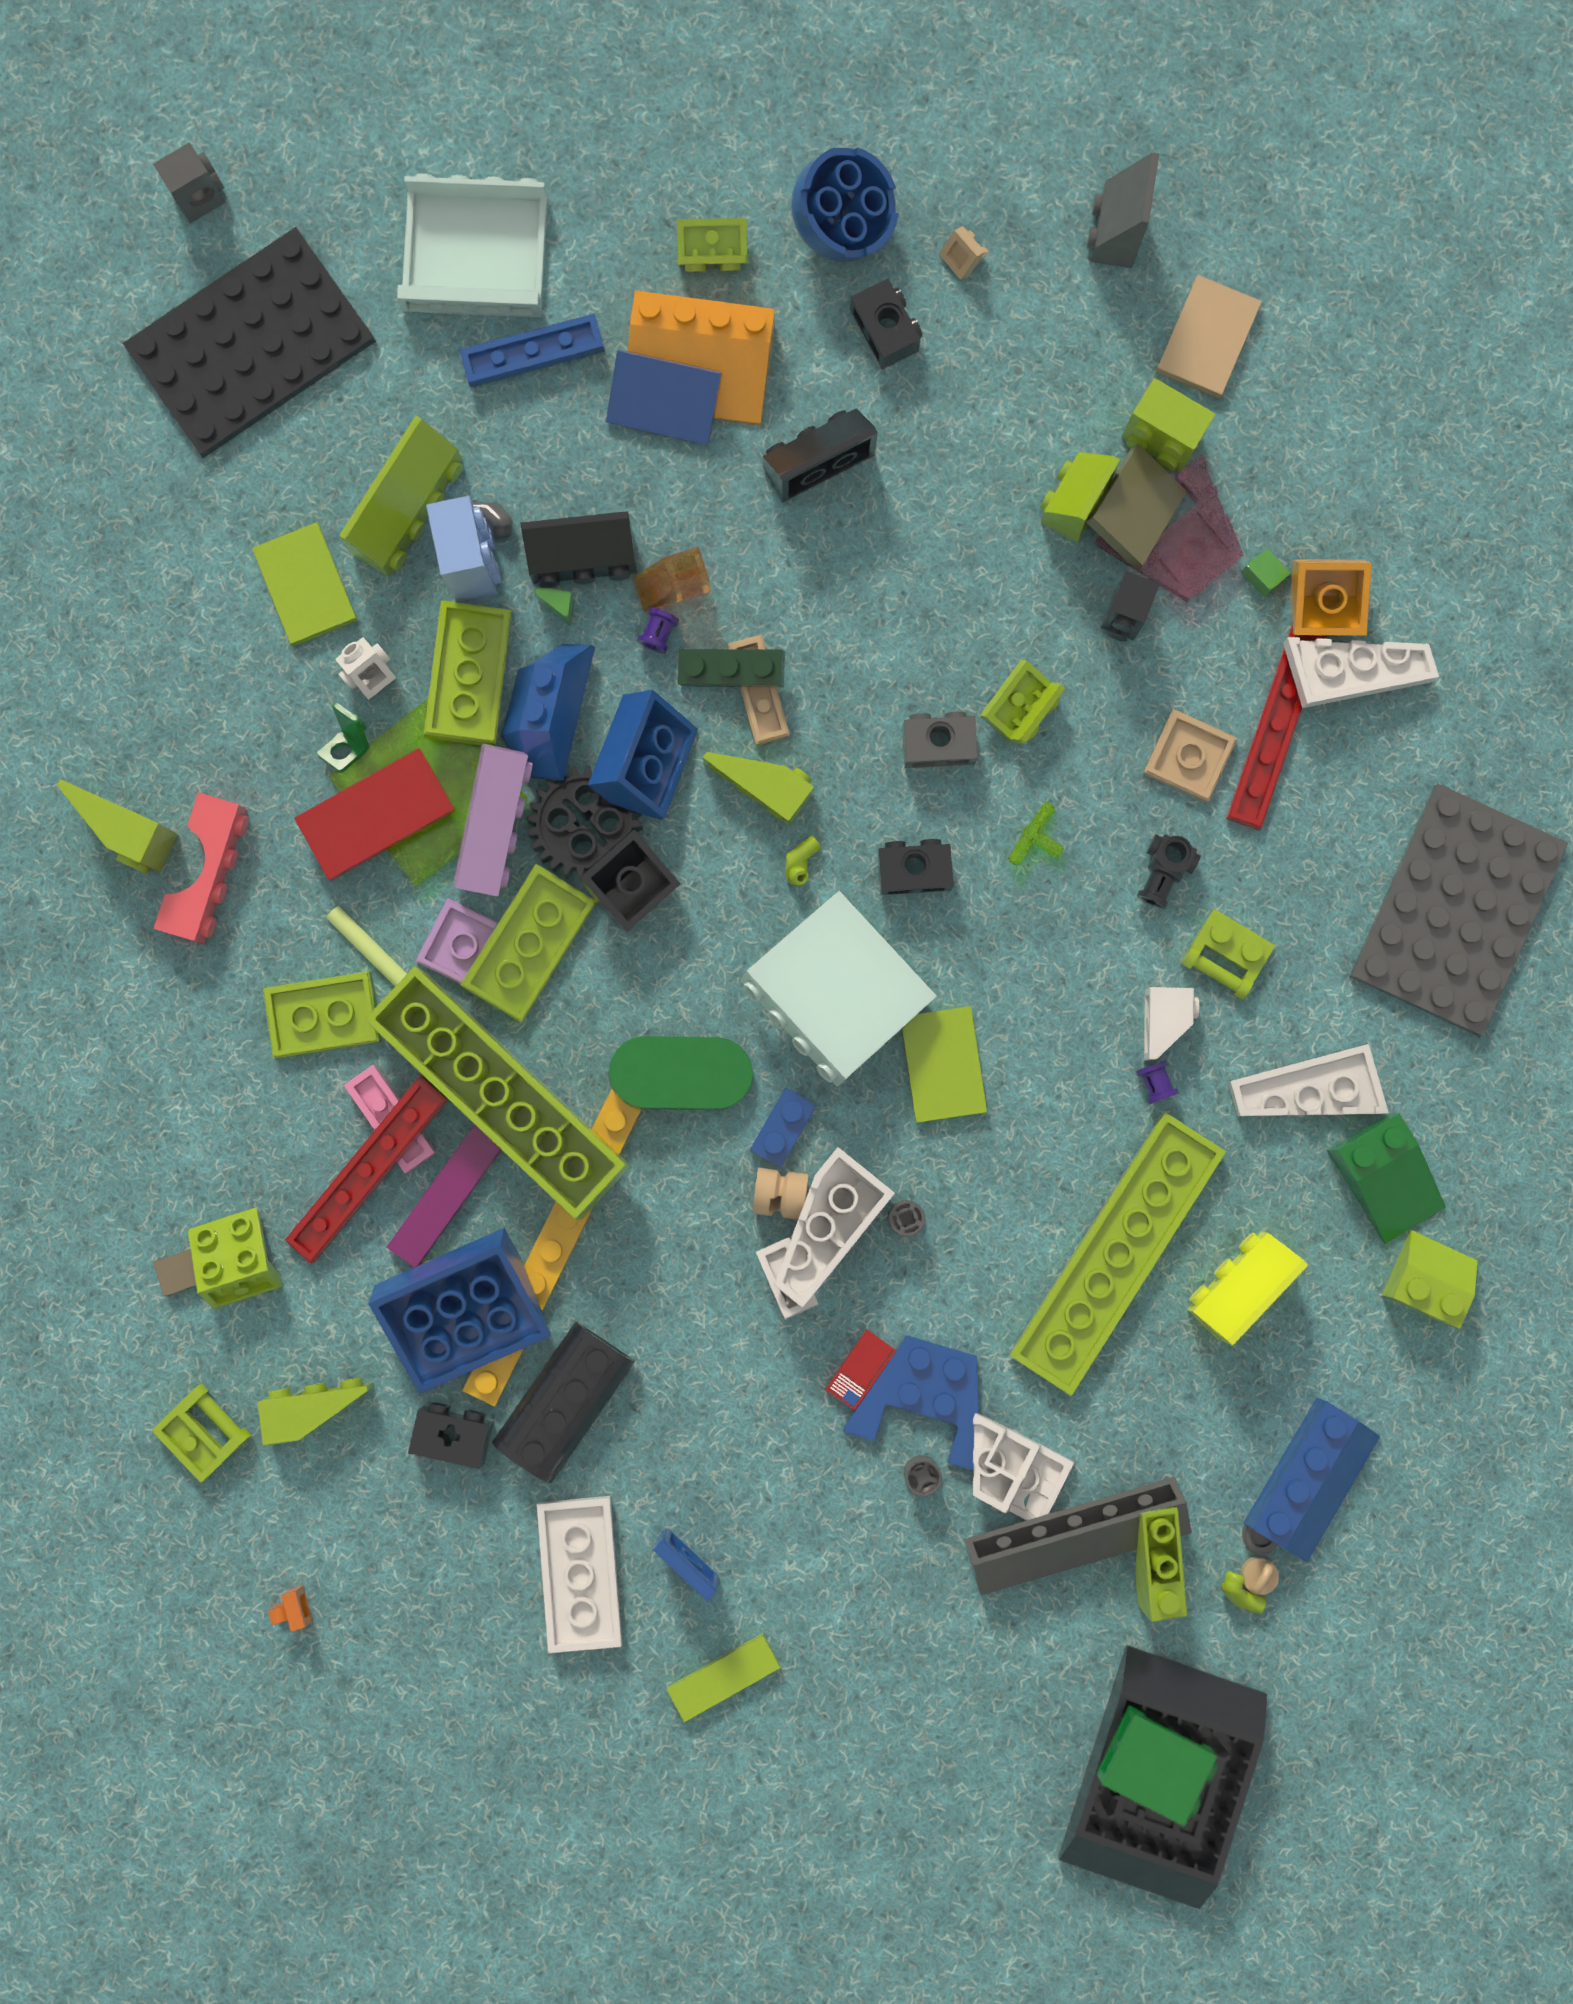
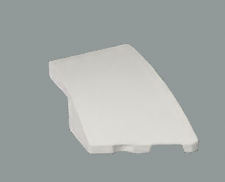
M976 1413L973 1418V1496L1004 1513L1010 1511L1026 1521L1049 1514L1075 1462L1008 1427ZM1030 1494L1027 1506L1025 1507V1497Z

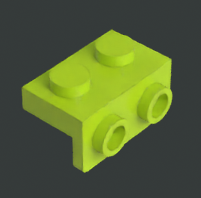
M747 218L677 219V264L685 265V271H706V264H720V271L741 270V263H748Z
M1020 660L980 714V717L1009 742L1025 744L1036 736L1039 731V724L1044 717L1058 706L1060 695L1065 690V687L1060 683L1049 681L1028 660Z

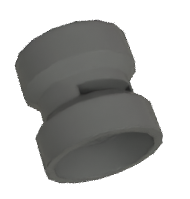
M898 1201L892 1205L888 1212L889 1226L901 1236H914L924 1227V1211L914 1201Z
M917 1455L908 1460L904 1467L903 1475L905 1482L912 1493L918 1496H929L940 1487L942 1480L941 1471L932 1458L926 1455Z

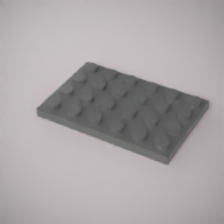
M1434 785L1349 977L1479 1037L1483 1036L1568 843L1443 785Z

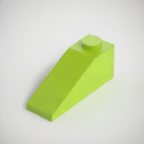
M706 752L702 757L703 763L787 826L791 824L814 793V786L810 784L812 782L811 777L796 767L792 771L784 765Z

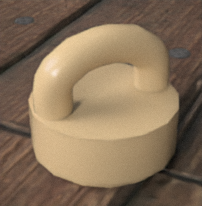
M1255 1556L1247 1559L1242 1565L1240 1575L1244 1576L1245 1583L1243 1585L1250 1592L1257 1595H1266L1276 1588L1279 1581V1573L1276 1566L1270 1560L1261 1556Z

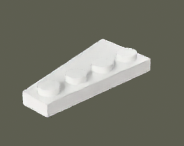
M1287 637L1283 642L1302 708L1431 683L1439 678L1429 644L1384 642L1381 645L1366 644V641L1352 640L1350 643L1332 642V639L1301 641L1297 637Z
M1369 1044L1228 1082L1237 1116L1389 1113Z

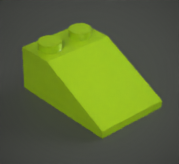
M59 780L58 788L105 847L118 853L116 861L145 874L148 873L150 868L161 873L179 834L153 820L64 780Z

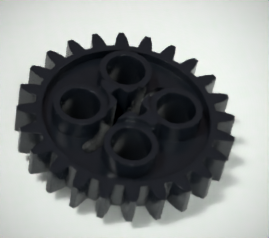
M587 765L584 775H579L578 770L574 766L571 770V777L567 778L564 776V780L557 784L552 780H546L549 788L548 792L538 789L536 791L541 802H530L529 804L531 810L537 813V815L527 816L528 824L536 826L527 831L529 838L538 839L532 844L534 852L544 850L539 857L541 862L544 864L552 860L550 868L554 873L561 867H564V876L569 879L573 871H577L578 877H580L631 830L634 829L636 832L643 830V824L635 820L643 816L642 814L611 804L588 786L592 775L590 765ZM590 792L596 795V799L590 805L578 803L579 797L584 793ZM564 801H570L584 820L591 821L594 831L607 842L606 846H601L586 826L579 825L576 815L563 804ZM563 815L569 818L567 825L563 828L557 829L551 826L553 819L557 816ZM609 818H614L619 821V826L613 831H605L601 828L602 823ZM581 841H588L592 844L591 850L586 854L574 852L575 846Z

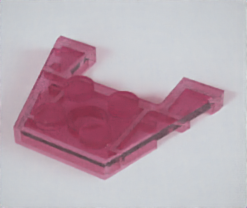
M1202 454L1175 477L1197 505L1161 534L1144 565L1135 570L1148 579L1160 583L1161 587L1185 602L1190 601L1244 556L1228 514L1224 513L1217 495L1219 493L1218 489L1212 483L1207 470L1208 464ZM1101 536L1096 538L1094 543L1097 547L1134 569Z

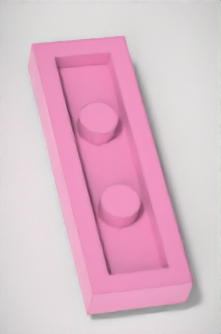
M377 1065L370 1066L344 1085L374 1130L400 1100ZM422 1132L398 1161V1164L403 1172L407 1174L437 1152Z

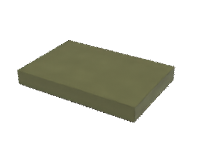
M1137 444L1128 452L1086 523L1136 570L1144 565L1187 491L1146 450Z

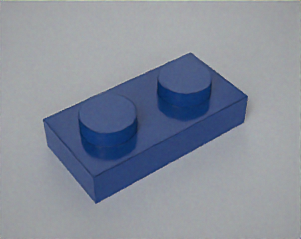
M785 1087L750 1150L775 1165L782 1167L817 1105Z

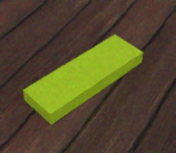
M762 1633L669 1685L667 1692L682 1720L686 1722L781 1668V1665L765 1635Z

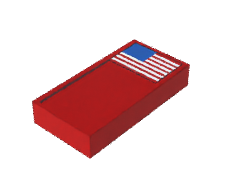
M866 1329L827 1384L825 1390L856 1410L897 1350Z

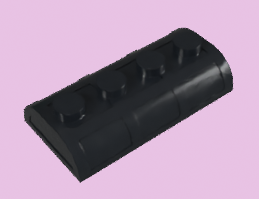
M575 1321L492 1441L493 1445L504 1456L532 1475L547 1483H552L629 1372L635 1360Z

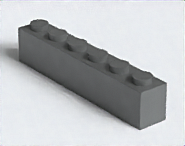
M1175 1477L964 1539L980 1595L982 1596L1137 1550L1141 1512L1176 1507L1179 1516L1180 1536L1191 1534L1187 1502Z

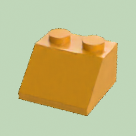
M1293 559L1291 579L1293 634L1367 636L1372 563L1366 560Z

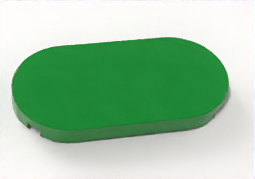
M640 1036L626 1041L616 1050L609 1064L608 1078L615 1094L624 1103L633 1108L647 1110H723L738 1103L747 1094L752 1083L753 1070L746 1052L738 1044L725 1038Z

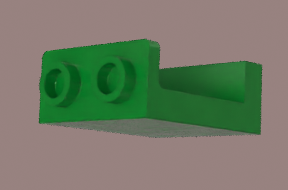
M1128 1706L1096 1774L1102 1785L1185 1826L1188 1818H1193L1196 1815L1201 1803V1796L1199 1794L1205 1782L1210 1783L1213 1779L1218 1763L1216 1761L1217 1755L1211 1747L1205 1744L1201 1746L1146 1718L1143 1712Z

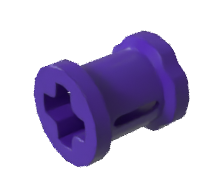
M652 607L648 612L650 616L643 635L638 636L637 642L648 649L665 654L668 650L666 646L673 626L678 625L679 619L669 612ZM661 625L659 633L656 637L655 634L658 629V626Z
M1166 1060L1136 1071L1137 1076L1142 1077L1150 1096L1147 1099L1149 1105L1179 1093L1177 1088H1173L1165 1069L1168 1065Z

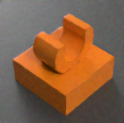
M303 1585L286 1591L281 1596L283 1603L275 1605L273 1609L268 1610L272 1625L288 1620L291 1632L306 1628L313 1621Z

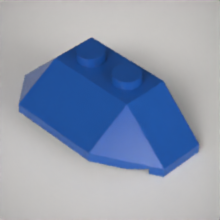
M561 644L517 671L502 738L511 750L528 755L527 762L532 763L530 777L533 779L564 780L595 651L593 645Z

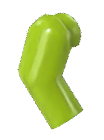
M812 835L786 855L785 877L791 885L803 886L807 883L809 879V874H807L808 859L822 849Z
M1228 1571L1225 1574V1581L1221 1582V1590L1234 1606L1261 1615L1266 1605V1597L1242 1589L1245 1583L1244 1576Z

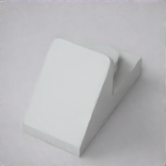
M789 1237L756 1252L785 1320L819 1305L815 1295H813L802 1308L774 1285L790 1243Z

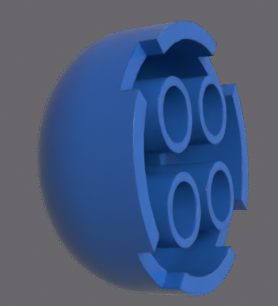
M834 147L808 163L795 182L791 199L793 221L805 244L818 255L837 262L858 260L880 249L893 234L899 214L896 213L893 192L896 186L889 171L874 155L858 147L855 149Z

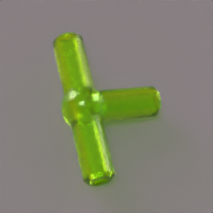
M1043 802L1030 824L1023 828L1021 838L1008 856L1010 863L1016 866L1020 865L1033 844L1054 858H1058L1062 854L1064 847L1041 832L1055 811L1054 805L1049 802Z

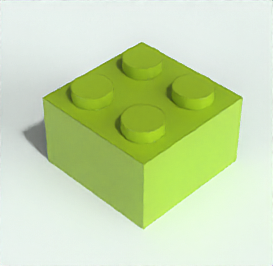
M1154 378L1134 409L1121 437L1127 440L1126 444L1130 448L1139 444L1150 455L1157 458L1156 461L1164 469L1169 471L1176 469L1182 472L1216 414Z

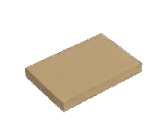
M1197 275L1156 372L1220 399L1262 301Z

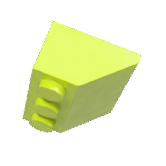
M1253 1232L1248 1235L1238 1247L1242 1252L1233 1261L1229 1258L1226 1259L1215 1270L1214 1275L1217 1278L1207 1288L1205 1285L1200 1286L1189 1298L1192 1304L1187 1310L1214 1337L1232 1346L1308 1266L1301 1257L1267 1232H1260L1258 1235Z

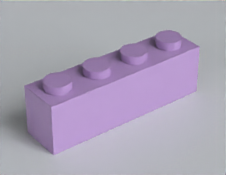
M482 743L453 882L455 888L493 896L499 895L500 888L506 889L510 868L505 867L507 853H514L517 841V833L512 832L515 818L521 819L525 798L519 796L522 783L528 784L532 770V763L527 762L528 755L526 753Z

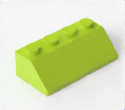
M416 415L339 535L354 557L388 577L393 570L398 571L403 566L407 558V552L405 551L411 541L416 542L422 536L426 527L424 521L428 516L426 504L443 501L444 493L442 492L449 481L454 483L463 469V464H461L463 460L458 449Z

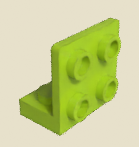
M256 1208L188 1230L197 1293L213 1309L283 1287L280 1273L268 1261L260 1213Z

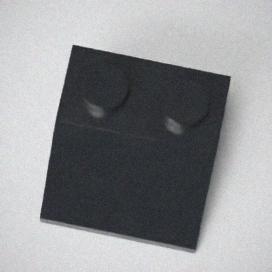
M634 829L579 877L596 903L619 929L626 932L681 884Z

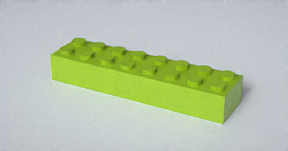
M414 966L365 1018L383 1038L574 1219H583L631 1167L625 1159L439 984L418 967Z

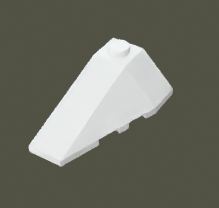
M837 1147L814 1176L774 1283L777 1288L802 1308L895 1194L839 1147Z

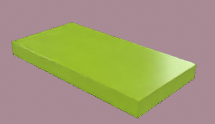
M441 600L424 738L481 746L482 743L496 746L512 610Z
M535 864L460 983V986L522 1023L592 911L596 901L543 867Z

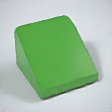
M1268 548L1249 562L1241 571L1264 597L1291 574Z
M536 588L535 594L539 603L567 625L571 626L574 609L572 593L556 589Z

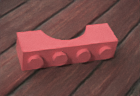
M198 792L187 827L199 837L205 853L204 867L199 878L189 888L178 893L164 895L153 929L203 945L205 939L213 935L216 926V918L213 917L216 905L224 901L227 892V884L224 883L227 871L233 870L237 862L238 850H235L239 836L243 837L248 828L249 817L246 816L247 809L239 804Z

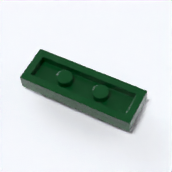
M679 649L677 684L687 687L784 688L785 651L771 649Z

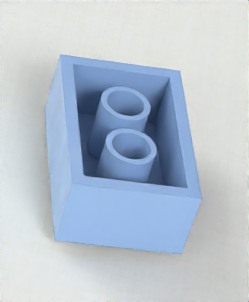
M470 496L426 504L440 574L455 601L463 603L498 595L496 584L502 583V577L498 562L495 561L494 554L490 551L495 549L491 528H488L487 520L483 517L481 507H474Z

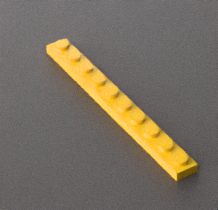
M611 1089L592 1129L620 1155L642 1109L630 1107ZM555 1202L524 1267L542 1312L593 1208L583 1219H574L560 1204ZM524 1348L473 1370L462 1391L495 1407Z

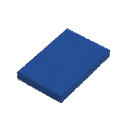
M618 350L606 422L708 445L722 372Z

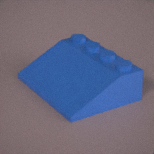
M505 1228L374 1285L368 1302L419 1394L551 1336L522 1259Z

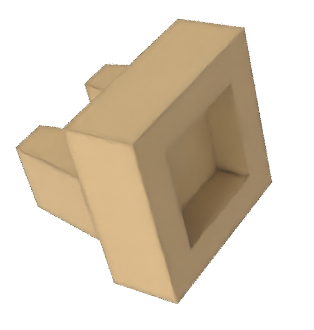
M964 226L953 231L939 253V256L960 280L970 275L973 269L989 252L985 246L981 247L976 242L974 233L967 231Z

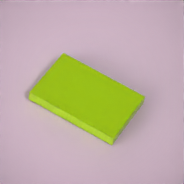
M318 522L252 548L288 640L293 647L358 621Z
M370 971L263 988L273 1059L381 1042L380 1034L365 1020L376 1008Z
M971 1006L917 1014L902 1028L915 1122L987 1113Z

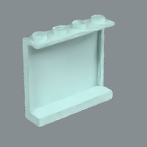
M424 173L417 174L415 177L404 176V182L408 190L403 281L402 285H398L397 300L402 311L541 318L548 205L545 183L532 178H523L519 181H504L502 178L493 176L486 177L484 180L469 179L462 175H453L450 178H435Z
M840 891L834 894L751 966L740 980L746 995L754 1002L759 1001L768 1011L767 1015L770 1021L777 1028H784L793 1038L792 1043L802 1055H808L818 1065L816 1069L824 1080L829 1083L833 1082L837 1087L937 997Z

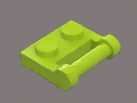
M1213 909L1183 957L1181 964L1189 969L1193 966L1233 990L1234 996L1244 1000L1276 945ZM1203 947L1208 948L1246 971L1242 979L1200 955Z
M203 1383L195 1387L151 1430L200 1483L206 1481L252 1436L245 1427L240 1429L208 1395L209 1390ZM196 1404L230 1439L224 1446L192 1415L190 1410Z

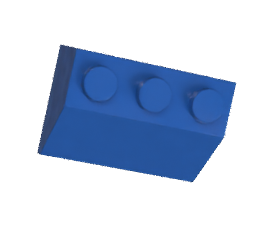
M653 689L623 695L588 786L613 805L659 820L665 819L698 728Z

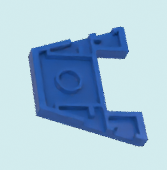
M906 1335L896 1349L895 1354L845 1423L843 1431L875 1441L884 1407L886 1405L895 1406L957 1425L947 1462L974 1470L973 1418L976 1413L979 1414L977 1356Z

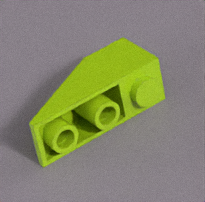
M362 1377L341 1380V1387L327 1389L326 1382L305 1385V1392L291 1394L290 1388L268 1391L269 1397L257 1401L262 1444L270 1445L301 1440L373 1389V1382L363 1384Z
M1176 1507L1140 1513L1135 1563L1138 1606L1151 1622L1187 1616L1179 1516Z

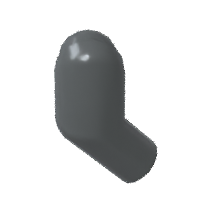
M473 502L474 507H481L483 517L493 525V534L495 536L508 537L512 533V517L499 504L495 502Z

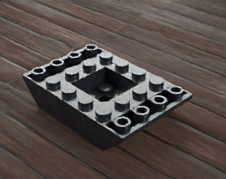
M1126 1644L1058 1860L1200 1909L1219 1885L1260 1755L1265 1735L1267 1693ZM1128 1706L1143 1712L1146 1718L1201 1746L1205 1744L1211 1747L1217 1755L1216 1761L1218 1766L1216 1773L1210 1783L1205 1782L1199 1794L1201 1796L1200 1807L1193 1818H1188L1185 1826L1102 1785L1096 1774Z

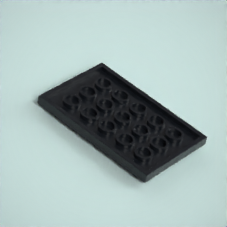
M294 227L123 342V345L199 454L205 458L375 343L376 340L299 230Z

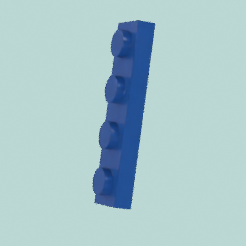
M594 313L460 349V354L471 388L601 353L605 350Z

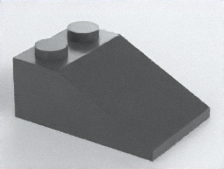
M1158 153L1147 155L1105 181L1102 193H1095L1091 215L1098 216L1096 227H1090L1086 246V249H1093L1091 262L1132 268L1149 224L1159 159Z

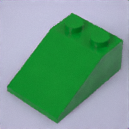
M1400 1113L1384 1116L1327 1150L1384 1244L1446 1207L1421 1148Z

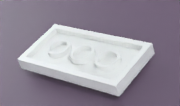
M611 1496L538 1502L537 1516L548 1653L622 1647Z

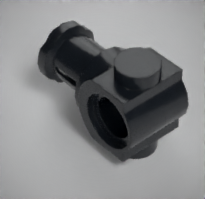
M1155 834L1146 851L1147 854L1151 855V861L1148 865V870L1151 874L1144 889L1138 891L1137 897L1154 907L1166 909L1168 905L1166 899L1174 882L1180 883L1185 872L1192 874L1201 858V855L1196 853L1198 849L1193 848L1190 842L1182 836L1170 837L1164 834L1161 837ZM1167 846H1174L1181 852L1180 862H1171L1167 858L1165 853Z

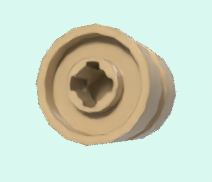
M758 1168L752 1214L773 1216L777 1211L781 1213L783 1218L798 1220L806 1199L808 1174L788 1172L785 1176H781L778 1170Z

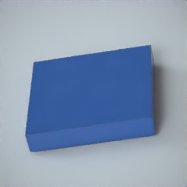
M665 1528L657 1537L653 1551L708 1602L717 1592L719 1575L669 1528Z

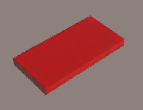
M418 748L296 816L294 819L328 880L333 881L454 813L456 810L422 750Z

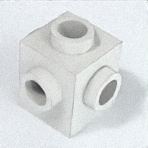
M364 637L357 642L348 644L343 649L341 655L336 658V661L344 669L339 673V676L352 691L358 687L368 700L396 679L395 675L386 665L391 661L388 655L378 643L371 647Z

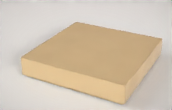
M1173 709L1143 774L1208 803L1238 738Z

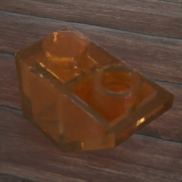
M699 546L666 556L633 577L644 612L649 611L652 607L660 608L711 592L710 580Z

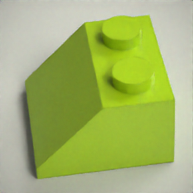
M1078 452L1073 462L1067 460L1057 477L1061 481L1056 492L1049 490L1040 506V509L1044 511L1041 523L1078 543L1088 526L1086 521L1114 477L1120 459L1115 456Z
M1410 1230L1382 1296L1446 1326L1460 1329L1475 1296L1478 1261Z

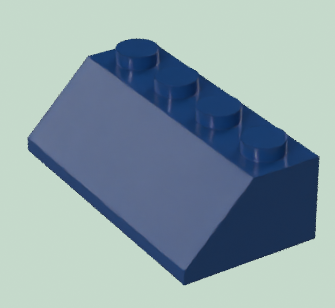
M1316 1398L1243 1523L1285 1550L1308 1562L1380 1436L1331 1403Z

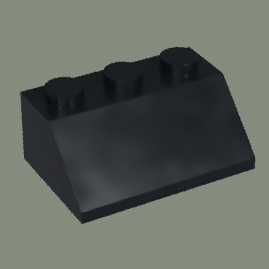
M857 408L848 413L846 410H842L832 415L828 419V423L818 428L811 426L804 429L797 435V439L787 444L780 442L771 446L766 451V455L762 456L763 468L781 502L784 503L875 456L878 432L875 426Z
M628 511L521 522L529 576L533 584L539 583V587H557L560 585V581L574 580L576 584H589L595 581V577L609 576L610 580H625L630 578V574L637 573L634 534Z

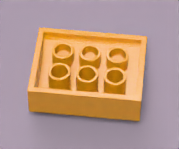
M635 291L630 320L628 352L722 372L714 419L761 425L775 328V309Z

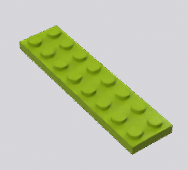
M1163 1112L1009 1353V1356L1072 1396L1227 1151L1168 1113Z

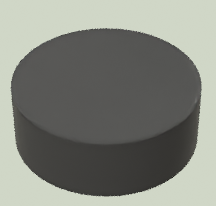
M1246 1524L1244 1525L1242 1539L1246 1547L1252 1552L1268 1554L1277 1547L1276 1543Z

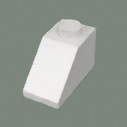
M1149 987L1145 990L1144 1061H1153L1160 1057L1193 1025V1018H1198L1199 998L1194 997V988Z

